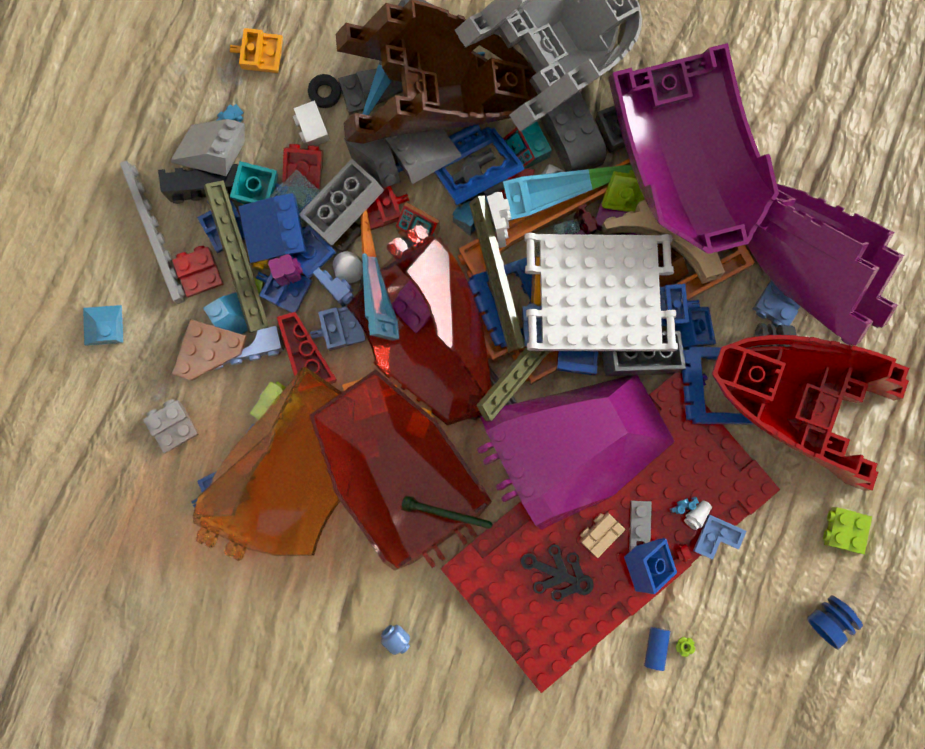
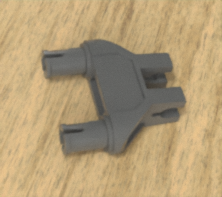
M491 148L477 156L471 155L465 160L461 170L451 176L455 185L465 184L469 181V178L475 175H483L481 171L482 166L496 159ZM503 181L460 203V205L462 206L478 196L487 197L495 192H501L504 190Z

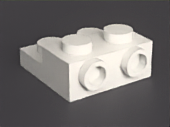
M495 192L487 196L491 221L494 224L496 239L499 243V248L506 247V239L509 238L507 228H509L508 221L512 219L508 199L503 198L502 192Z

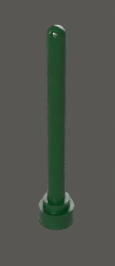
M406 495L402 501L403 511L419 510L487 529L493 526L489 520L419 503L412 496Z

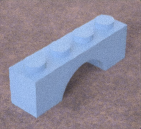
M277 326L257 330L253 343L244 348L240 356L223 363V365L228 363L238 365L242 363V360L246 359L255 361L267 354L269 357L279 355V352L284 351L280 329Z

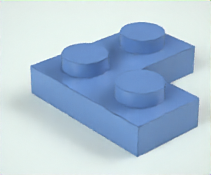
M708 515L693 551L713 559L720 542L739 549L747 531L712 515Z

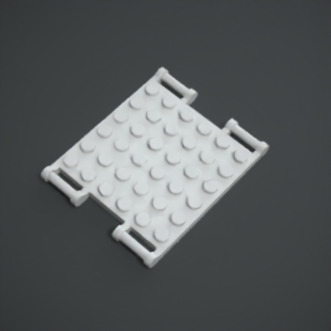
M524 234V240L527 243V266H525V273L540 274L541 310H526L529 328L527 350H678L674 320L676 318V310L661 311L659 275L674 274L670 245L672 235ZM534 242H539L540 266L535 265ZM657 243L663 244L664 267H658ZM536 318H541L542 343H537ZM661 319L667 320V344H662Z

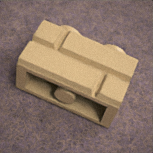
M607 512L604 515L600 513L593 520L595 524L591 529L587 527L580 534L582 538L579 542L596 558H599L625 531V528Z

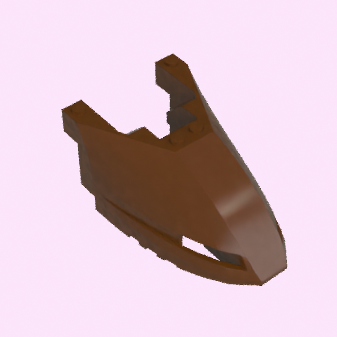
M409 0L404 7L385 3L364 26L345 23L335 34L337 52L381 61L382 68L388 78L402 82L403 96L395 95L390 98L374 115L358 113L351 115L344 122L345 141L364 144L404 134L465 127L510 119L512 112L538 95L530 83V79L536 72L524 56L514 47L508 49L499 35L493 34L465 47L455 32V29L466 20L465 17L459 14L457 16L450 14L447 9L418 0ZM480 45L500 59L490 58L488 60L473 50Z

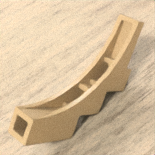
M646 200L639 202L635 213L631 211L625 213L622 217H610L605 220L601 228L603 235L616 233L672 235L671 247L675 248L688 260L695 269L702 284L720 279L725 273L717 252L707 254L659 225Z

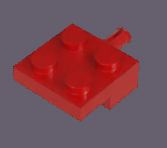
M391 186L383 188L384 191L367 208L370 230L397 222L400 216L399 204L410 201L408 194L396 197Z

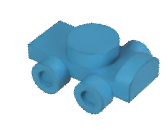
M230 104L224 112L222 111L217 115L218 119L216 121L229 119L242 122L243 117L241 115L244 112L237 104L234 106Z
M692 497L691 501L688 498L677 502L678 506L670 508V512L683 514L685 508L694 510L699 501L697 497Z

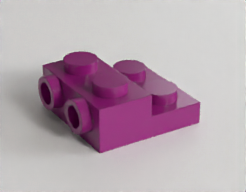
M416 278L408 281L398 293L399 296L391 304L393 310L415 333H418L442 306L438 302V298L434 294L429 293L425 289V285Z

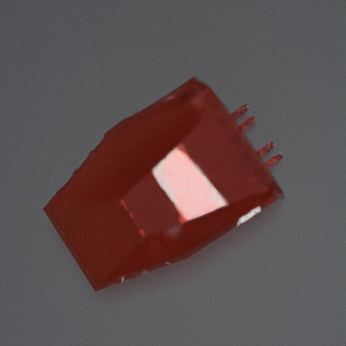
M419 224L407 232V237L413 244L411 247L407 248V243L399 237L387 243L386 248L393 257L380 268V272L391 304L399 296L398 293L409 280L414 283L432 317L418 333H415L395 312L398 320V340L392 341L370 335L369 321L365 317L364 286L346 307L355 316L364 330L375 358L373 363L387 378L392 376L402 384L400 387L402 390L408 389L417 397V402L423 401L431 408L432 414L448 426L481 415L477 404L492 388L487 349L480 314L463 271L442 239L435 232L428 236L426 228Z
M376 369L309 415L333 484L334 492L384 564L395 571L416 562L424 556L431 568L436 566L435 562L428 555L431 550L434 549L437 553L436 555L442 561L446 559L438 545L455 533L461 542L466 545L468 543L467 539L460 532L465 526L472 537L476 538L478 536L468 523L419 510L411 512L402 510V501L408 495L414 497L419 503L478 518L492 501L437 420Z

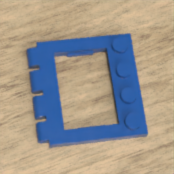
M488 126L477 132L478 136L473 134L461 140V145L455 143L454 145L460 152L461 157L434 172L456 205L524 170L522 162L494 127L490 129ZM491 143L505 159L500 166H492L483 175H475L469 178V181L465 184L455 185L453 178L445 168Z
M527 257L505 264L506 277L515 273L520 278L523 292L528 295L530 299L529 304H531L532 274L525 273ZM485 271L473 275L469 278L470 281L466 282L471 295L477 294V297L473 298L479 312L486 313L481 317L487 330L493 329L494 331L490 333L494 345H500L501 348H504L507 345L495 300L487 284L489 282L488 273Z
M689 346L686 350H683L685 365L688 366L682 370L683 384H689V386L683 387L685 403H691V405L685 406L686 420H692V424L755 425L741 413H706L701 358L717 360L721 347Z

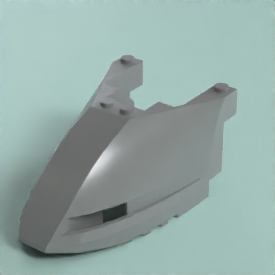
M493 0L480 13L470 16L455 29V32L465 47L493 34L500 35L508 49L517 44L520 45L523 53L531 62L533 69L537 72L530 79V83L538 94L535 98L524 103L510 114L515 126H517L519 131H522L599 78L623 59L638 40L642 25L640 4L637 0ZM626 21L622 41L619 46L613 49L617 39L618 26Z

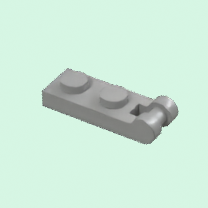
M631 501L629 552L636 547L637 541H643V544L650 542L652 502Z

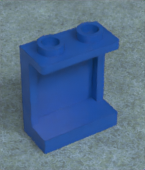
M559 351L556 371L595 376L598 368V351Z

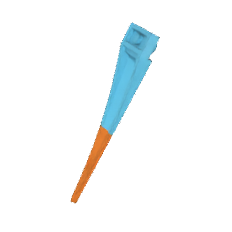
M366 209L360 215L365 317L369 321L370 335L394 341L399 339L398 320L381 275Z

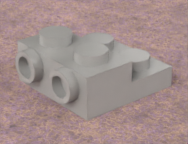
M173 399L163 404L164 408L159 411L157 409L149 411L146 414L147 418L143 419L151 435L155 437L165 454L199 435L181 401H174Z

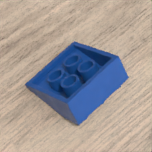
M293 193L238 206L250 263L280 258L286 254L296 255L307 252L297 200Z

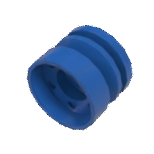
M831 595L828 598L829 603H822L826 614L816 609L807 617V620L827 643L839 650L848 641L844 631L854 636L856 634L855 629L860 630L863 624L846 603Z

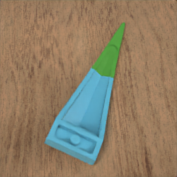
M631 165L521 176L503 181L506 199H508L511 219L532 215L608 184L613 171L629 173L633 168Z

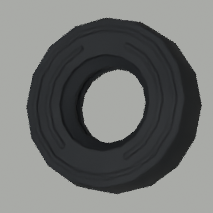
M328 74L315 76L308 85L309 99L311 101L315 100L319 108L334 106L341 96L339 82ZM320 86H330L331 94L325 98L320 97L317 93Z

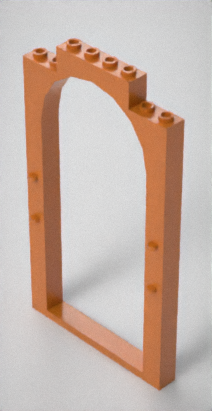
M627 159L617 164L616 166L631 165L630 159ZM609 183L532 215L513 219L509 222V228H507L509 238L506 239V247L499 248L500 255L512 245L524 240V234L537 233L573 214L579 206L584 204L588 206L603 198ZM479 239L459 248V255L457 257L461 265H466L469 270L466 272L468 278L487 271ZM742 245L731 248L733 254L720 260L725 271L720 279L702 284L697 273L676 283L685 284L687 301L754 265L755 262L746 246ZM468 287L456 292L458 298L455 301L460 309L464 308L467 314L464 317L469 326L473 325L475 329L473 334L477 342L483 343L485 348L482 351L486 358H491L492 362L511 353L508 352L507 346L501 348L500 345H494L490 333L494 331L493 329L487 330L481 317L486 313H480L473 298L477 297V294L471 295ZM526 347L513 351L514 354L511 356L514 361ZM550 351L525 382L529 381L530 384H533L556 372L559 351Z

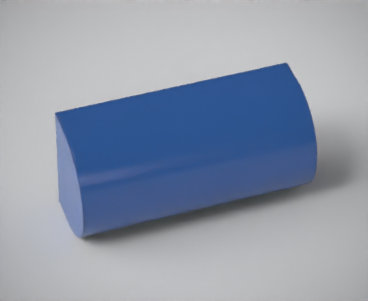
M650 627L644 663L646 668L659 671L665 670L670 630Z

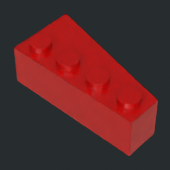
M292 312L278 316L277 321L299 393L336 383L337 379L323 359L297 313Z

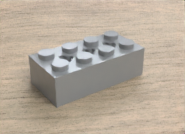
M351 159L299 215L332 246L378 198L384 189L371 175Z

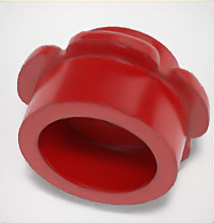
M679 544V549L676 550L680 561L684 560L687 563L688 560L692 559L687 544L682 546Z

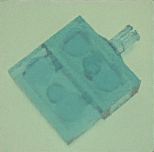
M296 169L284 183L282 182L270 197L293 193L296 196L300 214L320 191Z

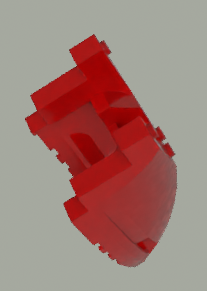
M798 335L748 337L721 347L712 375L724 396L741 414L776 440L828 469L845 484L863 491H873L879 473L876 471L878 463L864 459L863 455L845 456L850 439L832 433V429L842 400L862 403L866 391L893 401L903 399L909 382L906 379L909 371L908 367L895 363L896 358L872 350L842 344L837 341ZM775 344L790 345V346H788V347H784V346L753 347V346H757V345H775Z

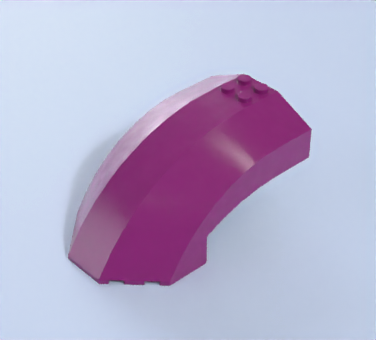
M728 43L710 47L702 54L635 71L632 68L613 72L608 80L625 147L641 192L659 225L707 254L749 244L757 227L760 226L771 204L777 198L779 191L770 154L760 156L748 124Z

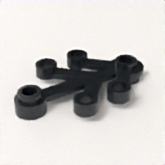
M553 544L548 548V552L553 556L557 569L537 561L536 557L531 553H526L521 557V565L525 569L535 568L554 576L546 581L534 583L533 590L538 594L565 581L573 585L563 590H553L551 597L556 602L576 592L581 595H587L593 590V580L583 574L578 562L579 556L574 552L568 553L566 559L568 563L572 564L576 577L568 574L558 545ZM552 547L558 548V552L556 554L551 553ZM570 555L576 556V560L574 562H570ZM527 557H530L532 559V563L530 565L525 564V559ZM582 581H586V588L580 587ZM537 584H542L543 589L541 591L536 590ZM555 592L561 593V597L559 599L554 598Z

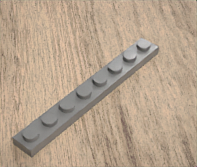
M127 160L121 162V168L171 297L177 304L185 302L183 297L185 291L182 285H179L176 278L178 276L175 267L172 268L170 261H172L171 255L168 250L165 251L163 246L165 244L164 237L161 233H158L156 228L159 224L155 216L151 215L150 210H152V206L149 200L144 197L145 188L142 182H139L137 176H139L138 170L135 165L132 166Z

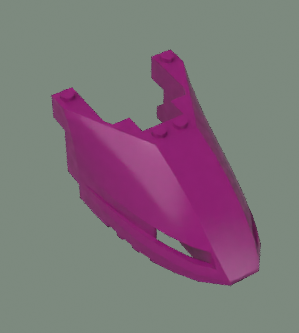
M777 184L779 194L747 245L763 271L785 296L791 298L833 333L841 337L844 343L856 346L862 341L871 325L877 328L887 325L898 306L896 303L881 296L905 256L887 246L895 232L857 213L852 216L844 212L845 208L839 205L834 207L827 204L825 199L820 197L817 199L808 195L805 191Z

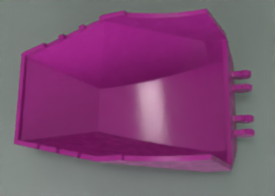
M636 375L506 405L492 421H485L483 416H481L480 418L491 442L480 446L477 451L481 454L495 448L497 453L486 457L483 463L488 465L500 459L510 479L495 486L497 491L503 490L511 484L515 488L514 491L503 495L502 501L506 502L519 496L535 526L543 530L562 519L614 496L675 441L639 376Z

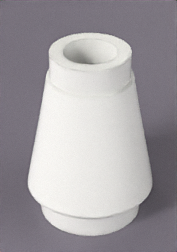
M703 500L694 510L686 514L685 523L694 530L702 528L712 506Z

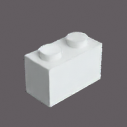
M315 100L294 108L296 115L293 118L296 126H301L302 132L299 134L303 143L307 142L308 145L317 146L330 141Z

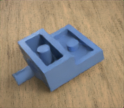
M356 304L318 312L321 329L310 331L312 339L324 337L329 351L366 341Z

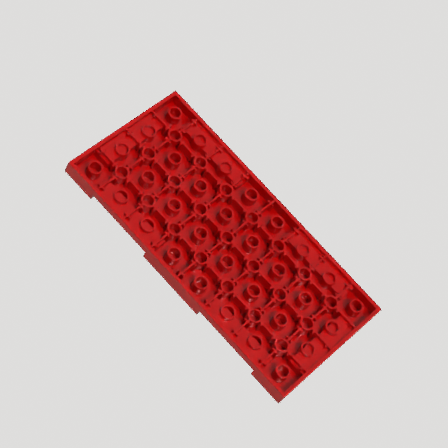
M681 372L671 375L649 394L675 442L614 496L562 519L543 530L535 526L520 501L497 520L490 529L485 530L440 568L514 658L540 693L544 692L571 669L575 662L628 617L633 616L671 584L701 556V554L693 550L702 528L694 530L685 523L686 514L691 510L685 508L683 514L670 512V508L678 506V501L686 498L691 501L692 497H697L699 503L703 500L707 501L712 506L708 515L736 526L780 491V488L763 468L747 454L723 424H692V420H686L685 406L691 405V403H685L683 387L689 386V384H683ZM705 404L706 413H712ZM631 501L652 502L650 542L661 538L667 539L677 570V574L656 594L635 591L624 558L629 553ZM607 512L625 528V531L599 558H596L579 542L582 538L580 534L587 527L591 529L595 524L593 520L600 513L604 515ZM643 541L636 542V546L643 544ZM553 544L558 545L568 574L576 577L572 564L568 563L566 559L568 553L574 552L579 556L578 562L583 574L593 580V590L587 595H581L576 592L556 602L551 597L552 591L555 589L563 590L573 585L565 581L538 594L533 590L534 583L546 581L554 576L535 568L525 569L521 565V557L526 553H531L536 557L537 561L557 569L553 556L548 552V548ZM679 544L681 546L687 544L692 559L688 560L687 563L684 560L680 561L676 550L679 549ZM557 547L551 548L552 554H556L558 552ZM570 555V562H574L576 560L575 555ZM527 557L525 559V564L530 565L532 563V559L530 557ZM582 581L580 587L586 588V581ZM537 584L535 588L537 591H541L543 586L542 584ZM560 592L554 593L555 599H559L561 597Z

